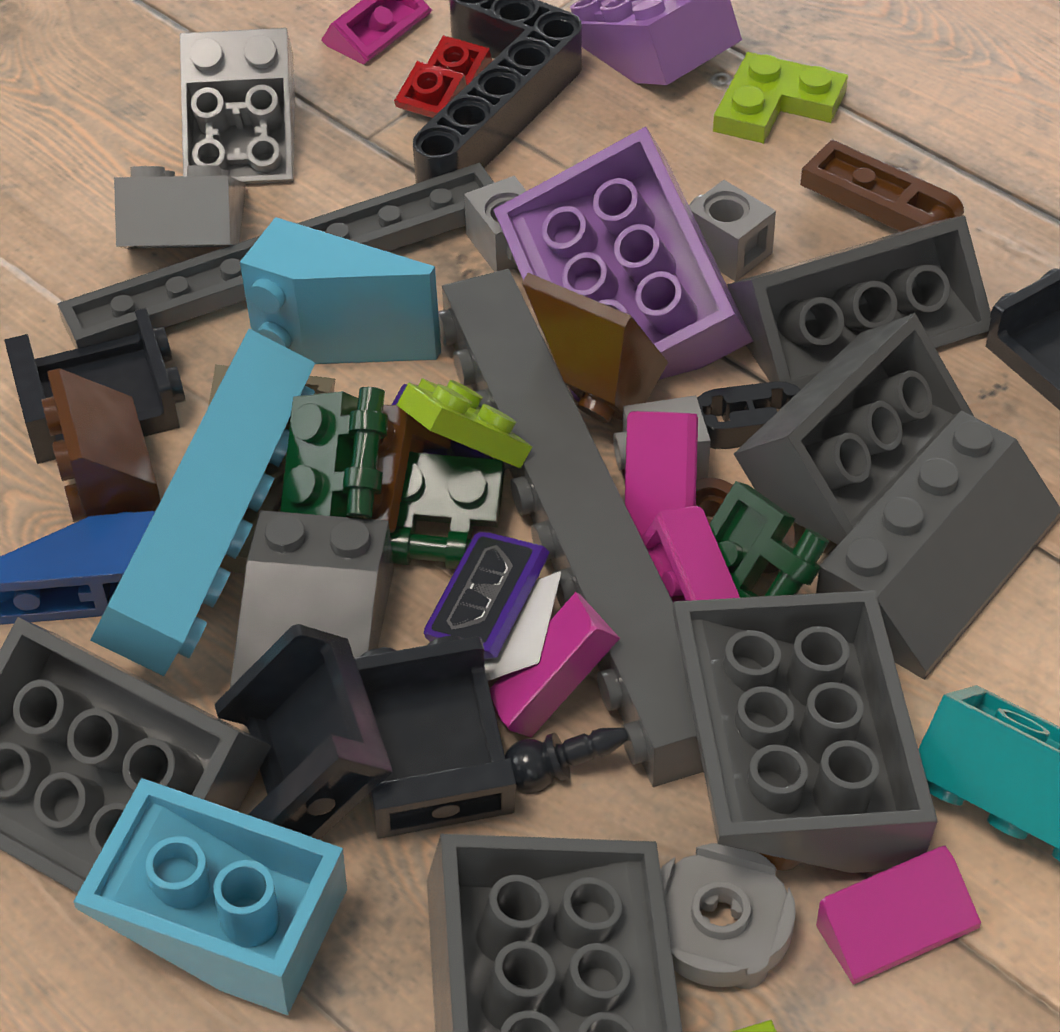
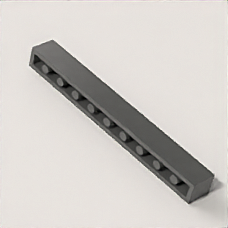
M505 269L442 285L443 310L438 311L440 338L444 346L453 345L455 349L453 358L460 383L464 386L471 385L473 391L483 397L478 407L481 408L483 404H486L514 419L517 423L512 432L533 446L521 468L504 462L505 470L509 469L513 477L511 479V491L519 514L521 516L529 514L532 519L531 534L533 543L542 545L549 551L547 560L551 561L555 570L552 574L561 572L556 593L561 608L575 592L579 593L620 637L617 643L597 664L600 670L597 673V682L607 710L617 709L624 724L621 725V728H625L628 735V741L623 745L630 762L633 765L642 763L652 787L704 772L673 616V601L561 377L558 367L510 270Z

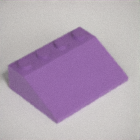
M646 126L493 209L523 280L527 273H531L631 315L668 361L659 380L701 369L753 342L665 155ZM570 389V391H571V393H572V395H573V398H574L577 402H579L580 399H579V398L575 395V393Z

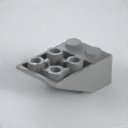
M287 28L180 33L183 176H187V166L217 165L221 166L223 170H230L231 177L245 184L293 182L295 131L294 58Z

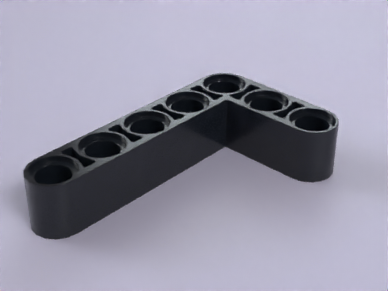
M449 0L451 37L490 48L491 57L494 60L414 136L413 155L416 184L477 163H481L483 168H485L579 75L582 70V22L578 16L540 0Z

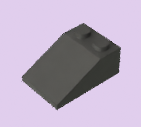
M260 510L246 564L230 688L295 624H301L347 638L354 658L360 657L369 650L378 648L394 573L389 521Z

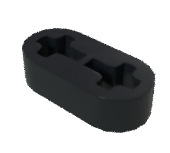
M774 381L705 391L697 397L710 437V448L730 449L741 447L778 412L776 409H781L801 389L788 382ZM716 416H722L724 422H718Z

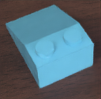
M277 217L273 219L240 261L251 330L315 362V364L436 360L441 353L435 266Z
M141 778L73 902L77 910L219 991L288 1016L347 891L343 848Z

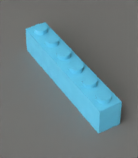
M248 329L90 641L162 676H165L177 653L190 658L207 625L206 621L196 617L202 603L212 608L214 607L231 573L220 567L225 554L234 559L238 556L253 526L252 523L242 519L248 507L258 512L274 481V477L264 473L268 463L279 467L287 452L289 430L285 429L288 420H291L293 397L313 395L315 393V390L305 386L315 362Z

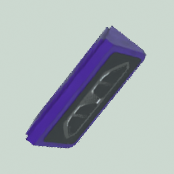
M476 533L424 628L423 634L425 638L431 642L444 636H460L464 639L478 636L482 638L484 659L496 658L548 559L549 551L542 545L494 533Z

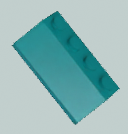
M978 685L944 694L918 749L930 794L950 804L961 806L964 800L978 806L989 812L987 822L1001 832L1018 839H1026L1028 834H1031L1054 846L1051 854L1060 862V727Z

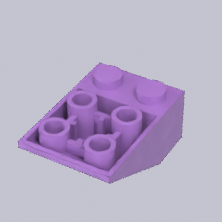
M579 0L570 6L571 13L578 16L582 22V48L634 83L668 85L742 41L730 0Z

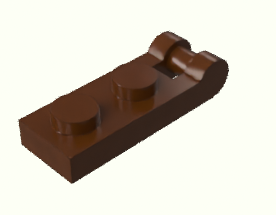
M833 139L802 168L801 186L900 232L935 221L963 216L964 206L961 200L953 193Z

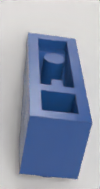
M155 511L89 516L0 556V625L14 624L17 617L28 622L102 616Z

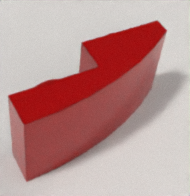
M443 35L428 62L417 61L394 100L395 106L433 118L492 62L490 48Z

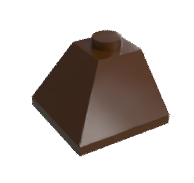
M527 273L522 282L564 383L580 399L577 407L590 417L606 424L610 423L612 417L623 421V406L646 403L668 361L631 315L536 275Z

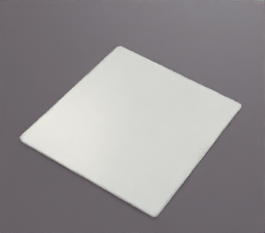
M560 571L536 580L496 658L484 659L487 681L539 663L561 577Z

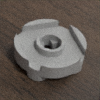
M718 843L696 847V855L685 857L676 864L674 857L663 865L660 871L674 971L691 981L715 987L736 986L738 988L750 989L764 982L768 971L779 964L785 956L792 940L795 922V900L790 888L786 891L784 884L775 876L776 867L766 857L757 852L724 846ZM718 902H723L731 905V916L738 920L733 924L718 926L710 923V919L702 916L701 911H714Z

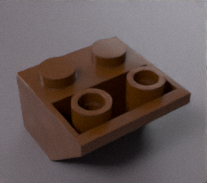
M60 368L47 371L53 397L41 399L50 435L63 434L64 436L63 440L53 442L52 446L61 480L66 481L75 478V484L64 486L73 522H78L89 516L110 515L122 512L156 511L161 499L132 396Z

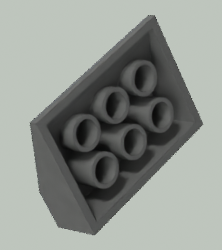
M875 590L674 601L673 616L718 844L849 873L885 871L927 852L938 820Z
M17 617L0 649V849L78 893L141 778L238 811L271 745L64 637Z
M440 834L427 878L435 1032H682L657 841Z

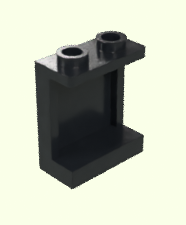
M1054 268L1045 273L1038 281L1017 292L1007 293L996 302L990 313L991 320L985 347L1060 410V269Z
M146 308L134 310L139 329L134 335L37 359L34 358L28 334L4 339L23 417L37 464L55 460L52 444L55 441L64 439L63 434L51 436L41 401V399L53 397L47 371L60 368L132 396L143 437L180 428L175 404L186 401L177 366L165 368L164 362L172 361L164 326L152 327Z
M295 624L214 704L218 718L243 724L247 727L250 735L271 745L260 767L267 796L248 814L249 816L320 840L393 772L347 638L301 624Z
M444 636L431 641L425 646L403 650L387 647L376 648L355 658L393 770L369 794L377 839L515 813L516 781L511 760L505 759L485 673L484 646L481 637L464 639L460 636Z

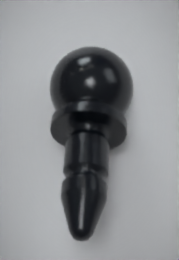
M599 728L593 730L590 735L584 733L566 739L562 744L558 735L551 733L546 736L544 742L535 739H523L514 743L506 751L505 759L511 760L516 781V791L533 794L545 790L550 786L554 778L561 781L570 779L569 765L576 766L593 760L595 756L603 757L611 754L628 741V735L625 728Z

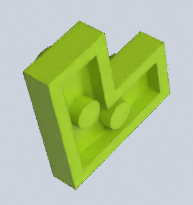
M747 52L714 113L713 132L764 144L780 111L831 123L846 93L848 74L831 71L821 66H809L782 60L772 55Z
M423 378L418 386L409 382L396 404L428 430L518 468L522 467L533 447L512 432L517 423L514 419L489 405L483 404L481 408L478 407L483 397L454 380H450L447 386L435 384Z

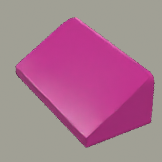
M361 0L330 24L321 41L327 47L365 65L430 15L432 9L424 0Z
M632 411L627 416L625 506L641 538L659 511L696 506L698 417L695 413Z
M698 506L659 511L642 536V540L673 603L674 601L740 598L703 509Z
M575 592L549 621L539 663L501 676L489 689L500 719L510 731L532 738L620 639L581 594Z
M945 845L824 897L819 903L816 927L853 985L975 931L981 926L980 918L956 861Z

